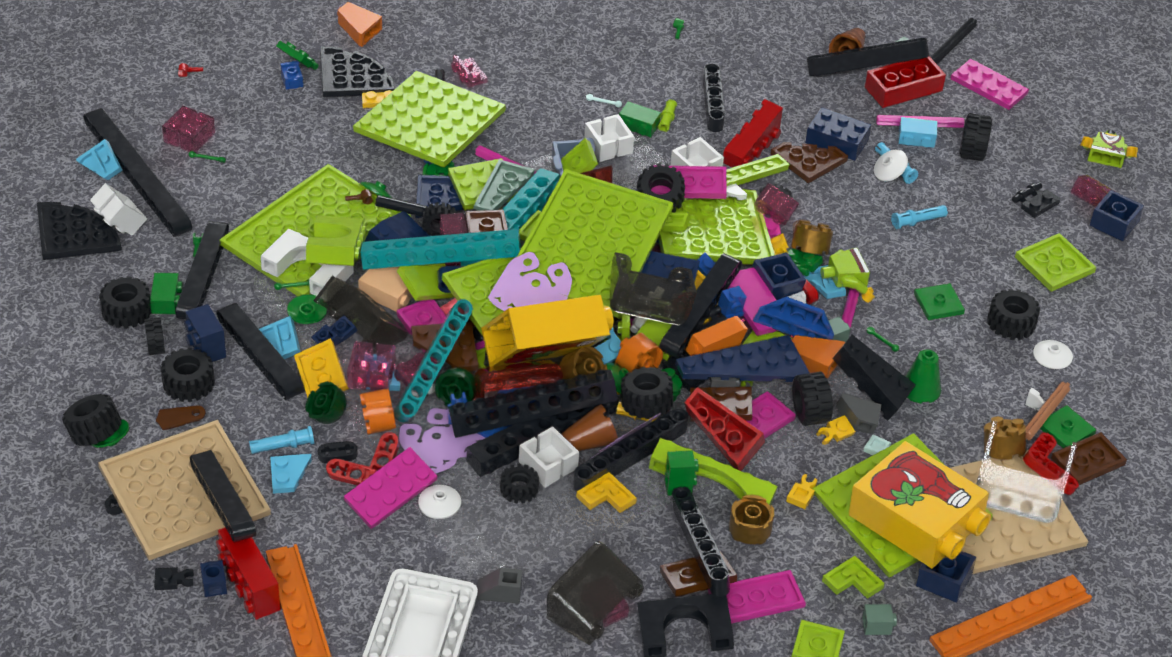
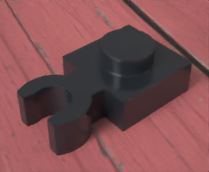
M178 567L155 568V590L178 589V584L186 587L193 586V579H186V577L194 576L193 569H185L182 572H178Z

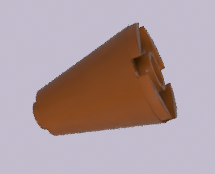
M853 28L836 35L829 44V53L864 47L865 32L861 28Z
M601 404L561 433L578 451L607 446L618 438L610 417L603 415L606 410Z

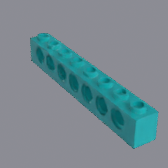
M540 168L502 209L505 213L508 230L520 229L537 210L542 211L560 179V174ZM483 260L461 261V266H467Z
M519 229L366 241L362 242L360 253L363 269L517 257L521 250Z

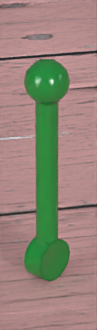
M194 151L189 152L190 158L199 157L223 163L226 161L224 157L208 156L195 153Z
M309 280L286 284L277 282L274 284V288L280 290L286 287L306 285L310 287Z
M873 327L867 328L868 334L874 335L890 346L892 351L897 352L899 350L897 344H892L876 333Z

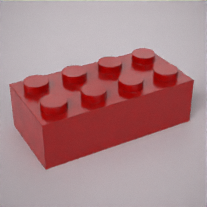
M928 56L868 70L865 88L879 105L885 108L943 91L946 74Z
M226 528L219 529V539L216 540L218 550L220 551V554L217 555L218 560H222L223 566H226L229 581L235 582V590L238 597L244 598V606L247 613H252L255 620L280 611L279 583L253 538L234 543Z

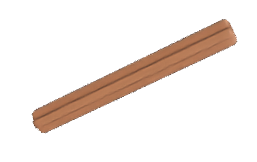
M1061 382L1026 425V439L1031 440L1070 391V384L1068 382Z

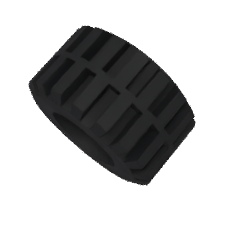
M973 113L967 115L960 146L961 158L977 161L985 159L992 127L991 116Z
M659 163L656 167L653 165L649 166V170L645 168L643 174L639 175L637 191L673 202L671 212L675 213L676 208L679 209L684 202L685 180L680 171L676 172L675 167L669 168V164L661 166V163ZM663 185L670 188L671 191L659 195L652 192L651 189L655 186Z
M119 277V279L111 280L110 283L107 282L104 285L105 287L101 288L99 298L102 317L109 325L113 326L115 324L116 328L124 326V329L129 328L128 326L134 328L137 327L138 323L143 324L144 319H149L151 314L150 289L144 281H140L138 278L132 279V277Z
M1002 290L1001 293H996L995 297L992 298L987 323L990 325V329L992 331L995 330L997 335L1001 334L1002 338L1010 337V340H1015V338L1022 340L1023 336L1028 338L1030 334L1034 333L1040 314L1039 303L1035 301L1033 296H1029V293H1023L1021 290Z
M182 348L177 352H171V355H167L165 361H162L163 389L168 396L171 395L172 399L176 400L179 398L181 402H184V400L192 402V399L200 400L201 396L206 397L208 392L212 391L215 383L213 362L211 357L207 356V353L201 352L199 349L192 350V348L184 350Z
M641 367L640 369L628 372L621 382L622 407H624L626 412H629V415L640 419H650L661 413V416L665 415L673 406V381L671 376H668V373L665 371L662 372L661 369H654V367Z
M821 371L796 375L792 385V397L795 412L801 424L809 426L830 422L833 414V399L831 388L825 375Z
M106 394L90 395L76 401L64 412L62 417L72 441L79 446H89L104 441L112 436L122 423V419L111 397Z

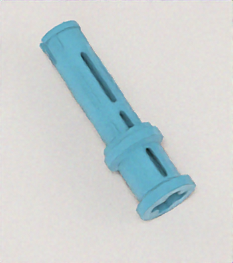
M883 142L877 144L880 149L875 147V151L881 156L891 151ZM909 163L901 175L904 182L910 184L918 177V171L912 169Z
M945 205L919 211L907 210L906 213H893L891 221L895 229H900L906 225L914 226L917 222L946 217L948 211Z
M308 426L307 429L298 431L292 429L287 434L249 441L251 454L289 446L297 448V445L307 443L313 445L314 437L311 426Z

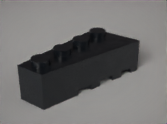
M854 335L847 339L832 358L849 378H853L857 382V388L861 392L865 391L872 401L881 404L880 410L884 413L883 417L887 421L898 411L915 387L912 381Z

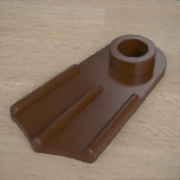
M198 405L160 409L156 422L162 430H168L199 421L205 417L206 412L202 406Z

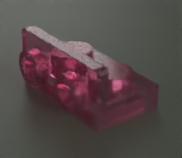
M457 54L453 55L452 70L459 75L460 81L465 83L468 88L487 83V76L472 57L460 60Z
M1089 175L1078 176L1071 193L1096 207L1112 189Z
M427 351L418 353L409 361L398 364L394 373L396 380H401L408 386ZM430 357L431 362L437 364V360L434 357ZM421 373L422 379L427 380L428 377Z

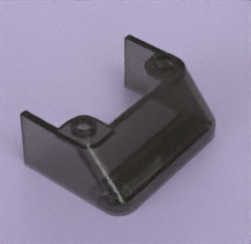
M333 275L313 300L315 303L327 308L330 311L328 314L338 321L344 315L352 322L358 330L357 333L364 338L360 344L372 354L376 352L381 354L405 340L410 334L402 324L367 293Z

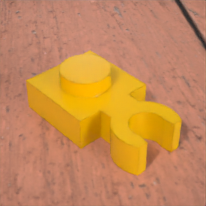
M784 234L770 239L775 255L788 253L787 248L789 246Z
M844 415L828 422L826 427L820 428L816 435H825L827 438L823 440L822 444L826 445L832 438L838 442L854 435L856 431Z
M806 474L802 476L800 484L795 482L786 502L805 510L814 496L815 490L813 488L817 485L816 478L813 482H807Z

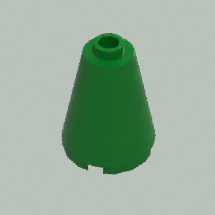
M925 349L920 351L905 375L915 384V387L907 397L910 401L920 404L923 402L932 403L941 394L939 357L932 350Z

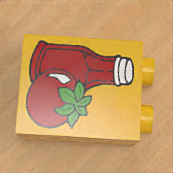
M601 295L508 308L481 329L489 366L492 368L564 356L580 348L591 347L610 335L609 330L613 328L614 320L610 307L603 306Z
M906 441L853 485L849 516L931 569L945 557L950 560L955 559L962 551L966 537L971 533L975 536L981 535L991 520V514L985 511L989 496L988 491Z

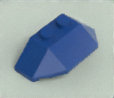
M784 297L759 307L753 317V321L792 336L798 335L830 340L834 338V332L824 310L789 297Z

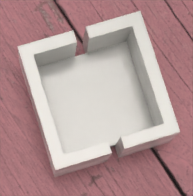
M619 114L603 119L602 135L601 119L585 123L584 138L593 139L595 145L594 154L599 162L613 159L615 155L620 157L633 153L634 135Z
M699 137L689 142L687 146L682 145L672 150L670 166L723 167L724 157Z
M106 183L90 200L95 205L94 210L101 216H104L103 220L111 227L115 225L116 229L123 234L127 232L133 235L147 220L145 215L136 208L137 206L129 197Z
M553 426L538 434V441L533 437L519 446V463L523 467L524 464L528 465V469L534 468V472L537 471L539 482L545 488L559 480L560 475L564 477L575 471V468L578 467L579 451Z

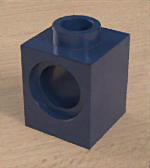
M223 561L201 563L200 568L205 597L227 594Z

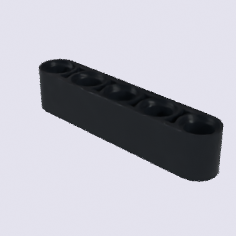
M711 63L705 66L703 76L707 127L712 132H720L723 130L725 118L721 72L718 65Z

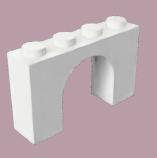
M288 229L261 255L262 270L279 277L291 264L306 260L308 237ZM320 264L322 267L309 279L310 293L327 300L354 273L353 266Z

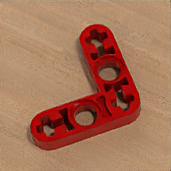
M387 432L381 436L370 467L341 459H332L326 465L328 476L333 480L358 486L383 467L377 463L379 458L386 457L390 462L396 457L400 445L398 436L392 432ZM393 440V443L388 448L389 452H387L386 442ZM337 466H339L340 470H337L336 473H333L332 469H335ZM355 470L362 472L361 477L358 479L350 477V474Z
M1043 432L1025 454L1023 461L1028 467L1063 493L1072 495L1079 487V483L1073 476L1047 458L1057 442L1052 435Z

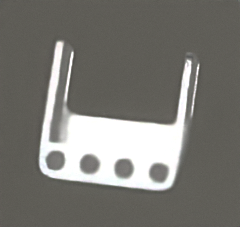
M993 420L976 485L989 492L986 507L1044 523L1053 522L1058 516L1077 443L1072 441L1064 473L1058 479H1048L993 463L989 457L998 422Z

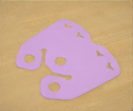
M527 252L510 261L488 298L493 305L503 311L508 308H514L507 306L511 303L515 307L567 300L572 285V277L567 265L562 262L551 265L547 269L551 280L556 284L554 287L551 286L546 275L537 272L520 276L521 272H527L539 267V260L533 252ZM529 258L532 260V264L525 266L523 261ZM561 269L563 275L560 277L554 274L555 270ZM533 280H539L540 285L533 287L531 284ZM495 297H501V302L495 299Z
M431 409L428 413L427 421L431 424H448L447 410ZM440 413L443 415V418L436 420L434 415ZM403 424L400 427L399 442L403 449L406 450L411 447L429 467H436L431 468L434 473L451 468L455 465L458 458L467 457V451L464 452L465 448L476 443V440L485 439V437L477 433L455 438L452 424L449 427L434 426L424 431L421 443L417 442L422 430L418 424ZM413 429L415 434L407 435L406 430ZM439 433L441 438L433 439L432 434ZM443 460H450L443 465Z
M661 413L649 419L648 421L636 427L635 429L631 430L619 439L615 440L614 442L608 445V448L610 447V445L613 446L614 444L618 443L619 441L623 440L624 438L628 437L634 432L645 427L650 422H652L653 419L658 417Z

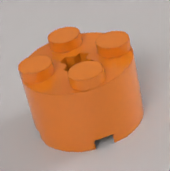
M639 333L630 339L625 338L620 343L621 349L615 363L629 372L641 367L658 368L663 358V351L646 335Z
M389 389L361 393L362 406L366 405L365 408H362L364 420H369V422H366L367 434L396 429Z

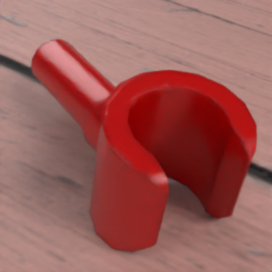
M181 63L178 69V76L186 77L188 72H202L203 67H188L187 64Z

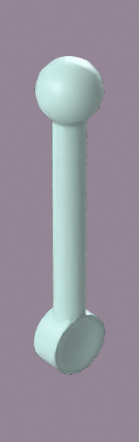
M591 94L586 95L588 101L594 100L612 104L616 107L622 106L621 101L615 102L593 97Z

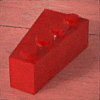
M764 99L761 103L762 108L754 111L750 123L746 122L742 126L740 135L736 134L724 149L723 163L733 168L750 163L755 157L758 158L762 150L767 149L774 139H778L781 134L780 125L783 107Z
M697 387L684 402L690 417L735 469L742 471L765 443L763 432Z

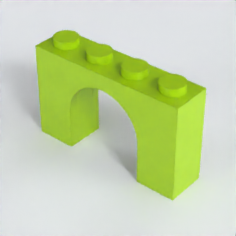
M316 216L314 237H309L306 243V263L354 266L355 260L359 259L362 242H364V237H366V226L363 225V219Z

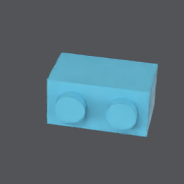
M901 117L898 144L935 147L937 121Z

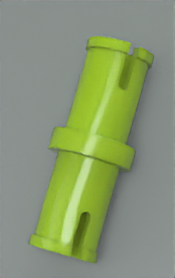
M672 99L666 101L665 108L661 112V120L658 125L660 131H669L670 124L674 120L677 103Z

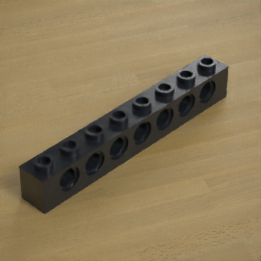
M602 369L587 375L580 374L570 379H558L552 383L537 384L535 387L526 389L519 388L505 394L498 393L492 397L476 398L466 403L458 402L453 406H448L454 436L457 438L617 401L618 398L611 370Z
M618 395L617 401L601 404L606 410L603 413L604 416L611 415L617 411ZM598 405L514 424L468 446L466 461L480 477L490 474L496 469L509 465L519 459V446L533 437L538 441V434L552 426L561 434Z

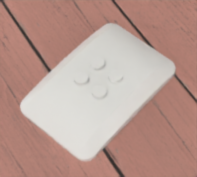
M408 569L395 570L391 574L362 657H459L477 598L478 589L476 585L467 581Z

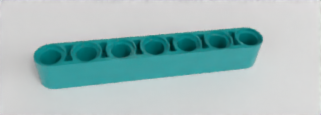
M459 300L448 312L394 410V416L399 422L409 421L420 408L472 313L473 307L468 300ZM458 308L463 309L464 314H461ZM449 324L455 327V331L449 328ZM439 340L444 341L446 347L441 346ZM430 357H434L437 360V364L431 362ZM421 373L428 377V381L422 379ZM411 390L416 391L419 398L414 397ZM402 407L409 410V415L403 413Z

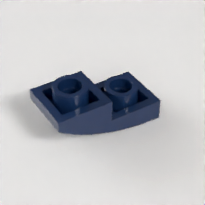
M343 315L332 326L329 327L325 324L311 338L317 344L331 338L334 346H336L358 330Z

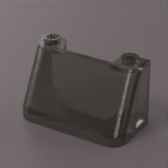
M615 252L611 268L609 298L611 309L618 313L673 325L685 323L697 294L692 270L676 267L671 270L668 279L631 270L632 261L628 255Z
M597 541L550 588L547 594V619L590 645L595 639H599L604 632L603 620L626 596L632 600L642 594L644 590L643 581L607 545Z

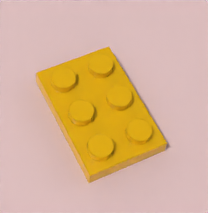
M331 338L294 355L307 398L312 390L316 392L320 388L318 385L326 381L334 383L342 391L349 389Z

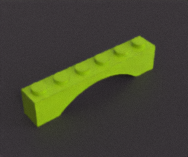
M660 438L651 455L649 469L665 475L667 452L690 451L692 449L681 447L670 440ZM693 451L694 459H698L699 470L695 472L696 475L715 480L724 485L740 500L745 495H757L766 499V503L771 506L778 486Z

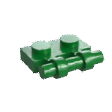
M279 41L276 45L284 53L307 68L311 67L314 70L318 68L319 65L313 58L308 57L309 55L301 49L295 50L297 47L290 42L285 44Z
M790 248L788 250L789 256L803 276H808L809 272H814L823 264V256Z

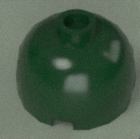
M459 367L450 368L443 372L435 384L436 396L445 402L444 405L446 407L447 404H451V394H454L455 399H459L462 397V392H465L467 402H470L475 398L478 388L473 374Z
M326 381L318 385L320 388L316 392L312 390L305 406L306 412L309 413L308 416L321 424L335 423L343 416L347 407L345 393L334 383Z

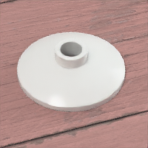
M891 150L884 153L875 163V176L881 181H892L898 178L907 168L908 158L906 154L901 150Z
M1055 340L1041 341L1035 345L1033 355L1037 362L1051 369L1065 368L1071 364L1073 359L1071 350L1065 344Z
M433 485L422 491L418 499V505L426 516L433 519H446L459 511L461 497L450 486Z

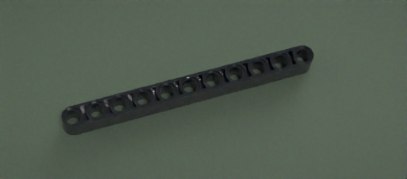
M99 108L85 113L83 118L86 126L97 137L99 142L104 139L109 142L122 168V172L130 179L129 181L138 190L161 222L164 223L168 231L173 234L172 236L176 237L191 231L192 224L187 214L106 112Z

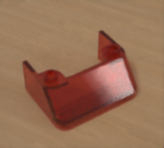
M551 360L480 368L474 375L476 396L474 399L485 398V392L531 387L537 384L555 382L558 379H563L562 369L560 365Z

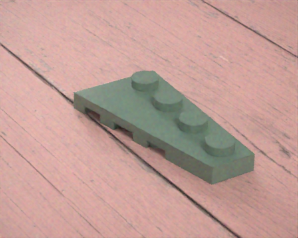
M499 159L476 200L474 209L476 211L498 210L534 175L535 169Z

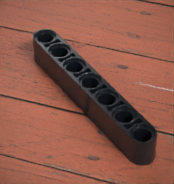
M916 38L807 57L809 76H819L926 58L929 56L927 38Z
M208 221L177 303V319L186 320L185 311L203 306L201 303L205 301L208 292L206 290H209L213 278L211 276H214L218 265L216 263L219 262L222 254L221 250L224 248L220 245V239L229 233L228 223Z
M725 253L720 256L661 340L659 347L664 353L677 359L682 355L692 335L698 332L719 302L722 290L728 289L739 273L742 266L741 260Z
M237 303L230 304L216 311L219 322L223 323V327L230 335H233L232 337L238 345L243 347L242 349L248 357L253 359V363L258 369L264 372L263 375L271 384H274L273 387L282 397L284 396V400H288L305 391L300 377Z
M675 408L579 465L574 471L573 487L575 491L582 489L608 472L616 476L654 452L660 438L674 441L685 434L688 425V412L682 408Z
M212 450L191 455L190 463L192 470L233 542L255 537L256 529L254 522Z
M687 487L675 488L672 491L673 510L708 588L714 596H725L730 592L729 571L691 490Z

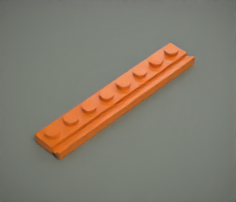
M297 544L290 548L285 546L267 550L266 557L269 568L279 583L280 605L295 656L331 657Z
M1072 574L932 635L929 641L942 657H966L1091 601L1092 596L1086 593L1084 586Z

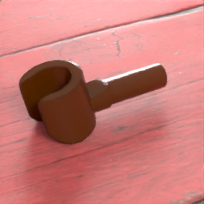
M367 189L357 195L345 196L346 201L362 200L367 205L373 202L371 192Z

